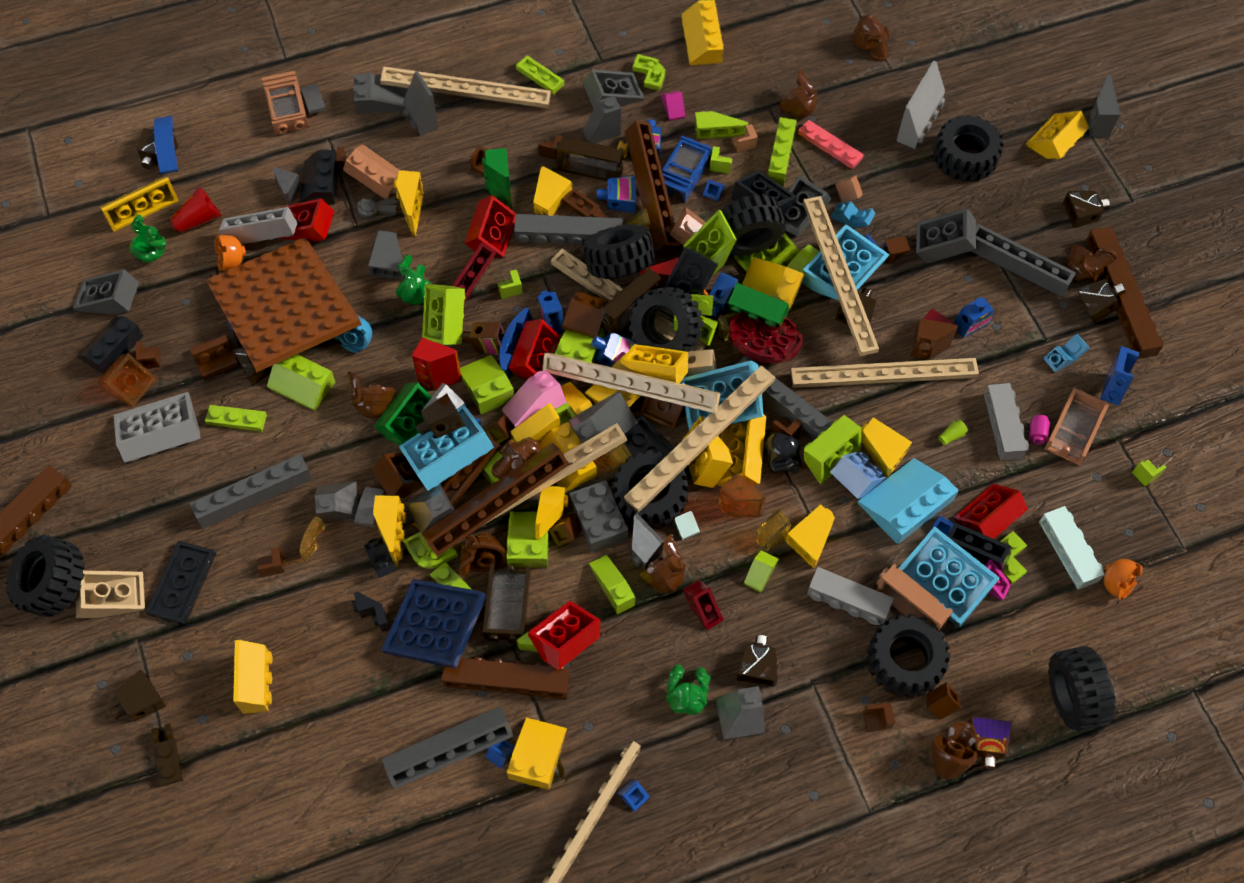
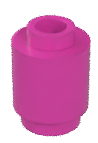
M1036 415L1031 420L1029 439L1034 444L1041 445L1049 440L1050 422L1048 417Z

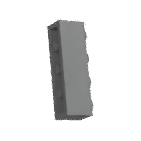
M289 207L225 218L221 223L219 231L221 235L236 237L242 245L294 235L297 222Z
M1010 383L988 385L984 392V398L1000 461L1023 459L1029 449L1028 441L1024 438V425L1020 423V410L1015 403V391L1012 390Z
M817 567L807 595L813 600L826 602L834 609L847 611L851 616L867 619L873 625L884 624L894 599L820 567Z

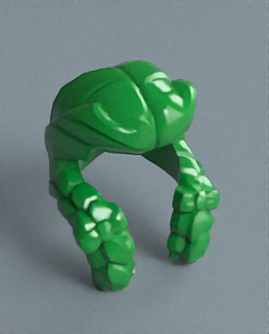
M136 215L130 226L138 234L134 236L130 243L129 250L132 255H135L136 258L144 263L153 262L163 255L167 242L163 236L159 235L155 227L143 224V217Z
M406 254L401 263L397 265L405 279L400 282L395 294L407 304L421 305L424 303L425 284L432 283L424 279L426 267L418 264L416 271L409 268L413 259L412 256Z
M677 664L670 671L666 702L669 703L670 708L675 713L697 715L707 706L710 676L707 675L705 668L698 667V669L694 670L700 687L694 683H682L675 687L685 670L681 664Z

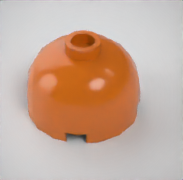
M217 235L218 237L215 238V254H218L219 260L216 261L219 270L227 271L239 266L242 263L243 257L246 256L245 246H241L240 241L232 235Z
M1118 559L1112 564L1108 563L1104 567V586L1111 595L1121 600V597L1126 598L1137 584L1135 578L1137 575L1141 577L1143 568L1140 564L1130 559Z

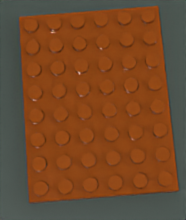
M307 238L298 239L293 243L263 254L258 258L247 261L206 280L208 287L256 372L362 325L359 317Z

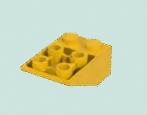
M703 416L697 419L686 436L683 437V440L705 420ZM717 436L688 464L693 483L714 488L733 462L728 447Z
M375 495L373 515L395 566L398 567L399 560L403 558V548L400 547L401 542L405 540V530H402L403 524H406L407 512H404V503H401L399 496Z

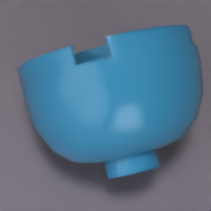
M360 316L358 317L362 325L335 337L336 341L339 339L342 342L341 346L350 352L358 353L361 350H365L372 339L371 326Z

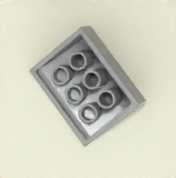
M936 61L932 62L907 104L896 140L914 149L918 143L921 144L923 142L925 131L928 132L932 125L931 120L936 119L939 113L938 108L942 109L946 100L943 99L945 89Z
M189 392L114 415L116 445L124 463L136 461L141 457L155 455L160 451L174 449L179 445L201 439Z

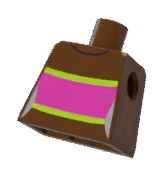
M475 322L472 325L471 331H463L462 341L471 343L474 350L478 353L500 356V347L505 331L501 322Z

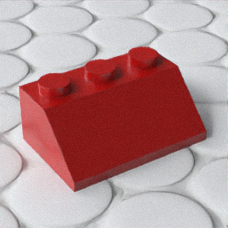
M493 195L480 200L464 244L476 251L482 242L497 251L495 257L503 258L515 225L516 213Z
M543 319L525 322L508 368L519 378L528 380L537 372L542 371L544 354H555L562 337Z
M422 337L412 354L418 383L425 389L438 390L442 383L450 386L461 382L462 376L457 350Z
M993 483L958 512L953 519L957 524L995 539L1016 519L1020 518L1028 508L1020 490Z
M569 601L530 630L528 636L543 661L560 670L600 638L601 620Z

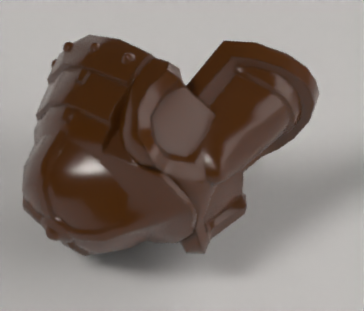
M874 15L862 16L851 36L853 45L864 50L870 49V57L874 60H886L889 55V49L886 44L887 38L890 37L888 27L879 23Z
M800 69L796 82L798 87L791 90L779 104V109L798 119H803L811 116L815 110L817 92L808 81L803 69Z
M1074 244L1071 246L1065 267L1076 272L1073 278L1075 281L1090 279L1096 282L1105 273L1104 267L1114 262L1118 255L1115 251L1102 247L1093 254L1088 249Z
M348 371L347 374L349 375L351 387L350 397L353 400L351 405L364 417L371 418L372 420L381 417L392 402L396 392L395 388L384 387V385H366V387H362L361 379Z
M531 437L521 441H508L500 448L503 456L494 463L491 470L492 475L495 478L501 479L541 451V443Z
M486 531L468 535L460 545L461 561L458 571L463 576H467L469 570L485 572L490 570V563H494L495 570L505 564L507 550L494 536Z
M672 534L667 537L663 544L667 556L665 558L662 556L647 565V569L639 573V578L663 594L675 592L682 584L686 565H683V558L677 550Z
M966 721L955 722L950 726L948 737L939 734L932 741L933 767L941 779L954 780L958 778L961 773L968 770L978 760V753L971 749V746L977 740V733L972 724Z

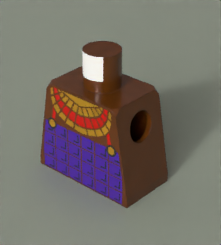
M971 717L968 723L974 726L977 733V740L971 746V749L978 753V757H982V768L995 769V759H1002L1007 753L1012 721Z

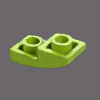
M807 245L794 257L787 267L802 273L803 269L820 251L811 245Z

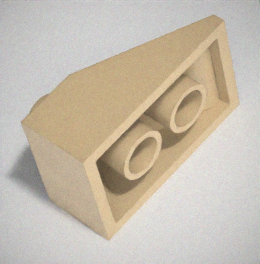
M83 571L84 579L81 580L80 584L82 586L80 591L76 593V618H101L143 611L145 609L143 572Z

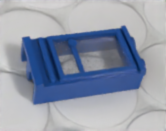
M681 136L678 144L662 168L669 196H672L675 190L682 193L683 203L687 201L711 161L712 147Z

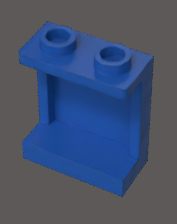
M1123 346L1120 347L1106 375L1101 400L1120 405L1133 380L1134 375L1130 374L1139 357V352Z

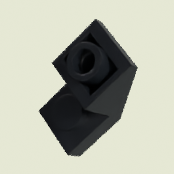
M382 537L379 539L373 538L364 545L378 579L397 571Z
M354 592L355 600L352 601L354 611L359 612L361 618L372 615L375 626H379L381 632L390 630L383 605L359 592Z

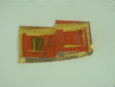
M317 516L313 518L307 527L300 545L299 552L302 559L306 562L319 547L316 538L325 529L322 519Z

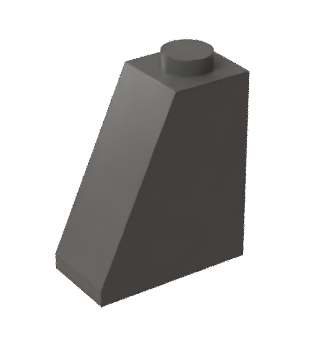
M615 96L597 102L583 129L587 142L598 143L621 135V107Z
M378 230L368 265L371 276L404 280L405 276L397 268V265L402 261V255L396 233Z

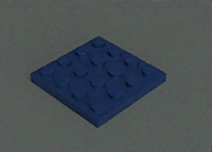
M413 579L381 651L388 655L456 669L485 601V593Z

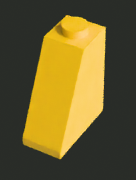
M542 166L533 202L534 213L536 215H554L563 204L562 198L572 190V181Z
M552 404L545 405L513 429L509 441H521L531 437L540 443L552 429L560 426V417Z
M872 418L869 423L865 422L861 427V442L878 467L882 469L883 474L888 478L909 451L912 442L877 419Z
M821 504L787 533L786 542L813 568L818 563L835 519L833 513Z

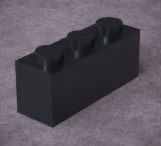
M954 523L948 535L952 541L980 563L986 565L988 560H992L1001 572H1003L1011 556L1012 546L960 524Z

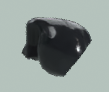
M774 432L767 439L765 448L770 470L776 474L787 471L798 473L800 468L796 460L800 452L798 441L793 437Z

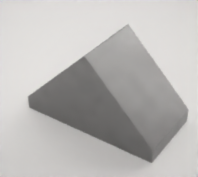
M276 167L272 168L287 205L291 204L301 186L298 174Z

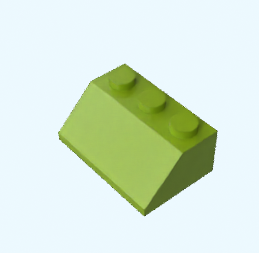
M425 284L423 338L442 345L462 344L464 288Z
M296 354L272 366L267 387L315 411L335 384V379L331 370Z
M843 415L839 420L836 419L826 431H822L817 439L805 446L804 461L820 484L832 476L831 470L844 455L861 450V427Z

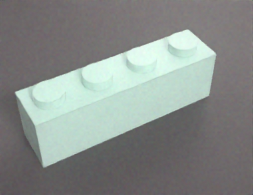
M1065 506L1045 513L1039 523L1076 588L1079 590L1099 582L1105 575L1104 569L1094 557L1092 548L1084 540L1083 532L1077 528L1073 515L1068 512Z

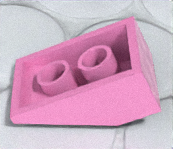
M544 370L530 377L502 408V412L516 428L545 405L551 403L555 409L567 402L560 384L547 370Z

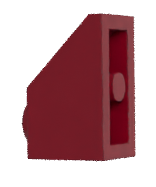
M698 580L683 589L690 608L706 630L724 620L708 585Z

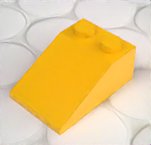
M399 170L398 177L394 178V188H397L396 198L399 199L411 235L416 236L424 196L420 172Z
M753 257L742 285L789 304V309H791L804 279V274L786 266Z
M634 344L621 359V364L638 374L680 383L688 373V352Z
M526 718L508 767V779L550 790L567 728Z

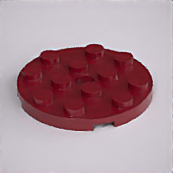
M741 312V314L738 313L733 317L728 331L732 344L739 352L760 363L790 361L797 356L803 342L802 334H799L796 324L787 317L780 327L776 325L774 328L766 325L765 320L759 318L757 321L749 318L747 313Z

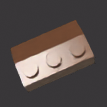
M362 144L355 148L345 161L343 170L382 198H389L396 189L394 188V178L398 177L399 169Z
M684 207L669 235L684 245L706 222L687 207Z

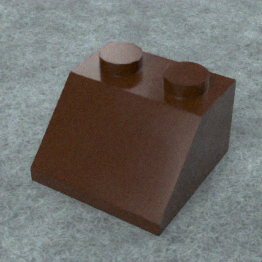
M576 291L570 300L562 328L593 338L596 335L598 336L603 329L601 308L610 301Z
M920 318L913 337L911 356L918 359H931L948 349L958 325Z
M403 453L383 454L372 469L388 496L405 498L424 487Z

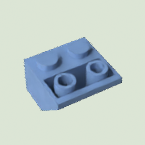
M862 452L844 455L830 472L857 499L867 495L887 478L882 474V469L873 465L869 461V457Z

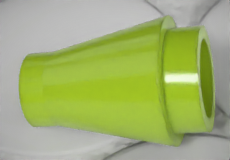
M961 420L953 421L938 438L946 446L948 443L964 437L968 429Z

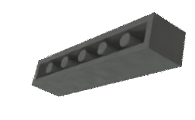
M516 214L515 242L583 245L588 237L600 230L618 225L622 226L623 218Z
M980 224L976 226V250L971 252L1063 297L1076 272Z
M745 356L739 363L751 361L752 359ZM776 378L762 393V402L781 417L786 418L791 423L796 418L801 421L802 427L800 432L812 441L817 439L818 435L822 431H826L833 423Z
M299 454L193 501L190 505L201 527L206 528L312 480V477L302 455Z
M500 706L384 757L382 762L395 790L513 737V734Z

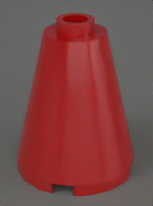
M199 187L170 218L172 221L170 225L176 232L180 231L183 233L216 220L222 214L206 192Z

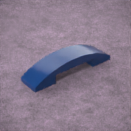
M173 116L155 118L154 120L155 147L161 174L178 172L173 136Z
M529 308L523 309L512 320L501 342L500 365L508 379H510L512 374L508 367L520 332L522 333L525 322L532 321L533 319Z

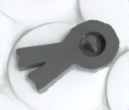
M396 196L378 202L371 198H363L357 203L356 209L357 213L363 218H373L377 213L396 215L398 201Z

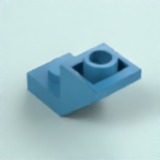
M849 201L837 204L831 217L853 228L869 226L876 213L872 208L858 211L855 205Z
M1075 334L1062 347L1056 346L1043 359L1054 372H1057L1078 360L1090 347L1078 334Z

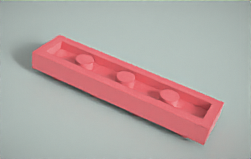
M810 120L798 130V135L851 169H854L863 159L864 154Z

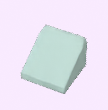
M692 511L674 518L673 524L682 540L700 533Z

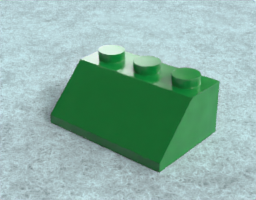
M507 149L485 150L486 157H482L483 168H485L486 190H489L490 196L493 195L508 208L512 209Z
M736 283L728 302L732 311L739 314L745 312L749 318L757 321L759 318L765 320L766 325L774 328L776 325L779 327L782 325L790 310L788 303L739 283Z
M418 382L406 383L374 427L388 440L399 446L420 433L416 426L424 422L421 411L432 396Z

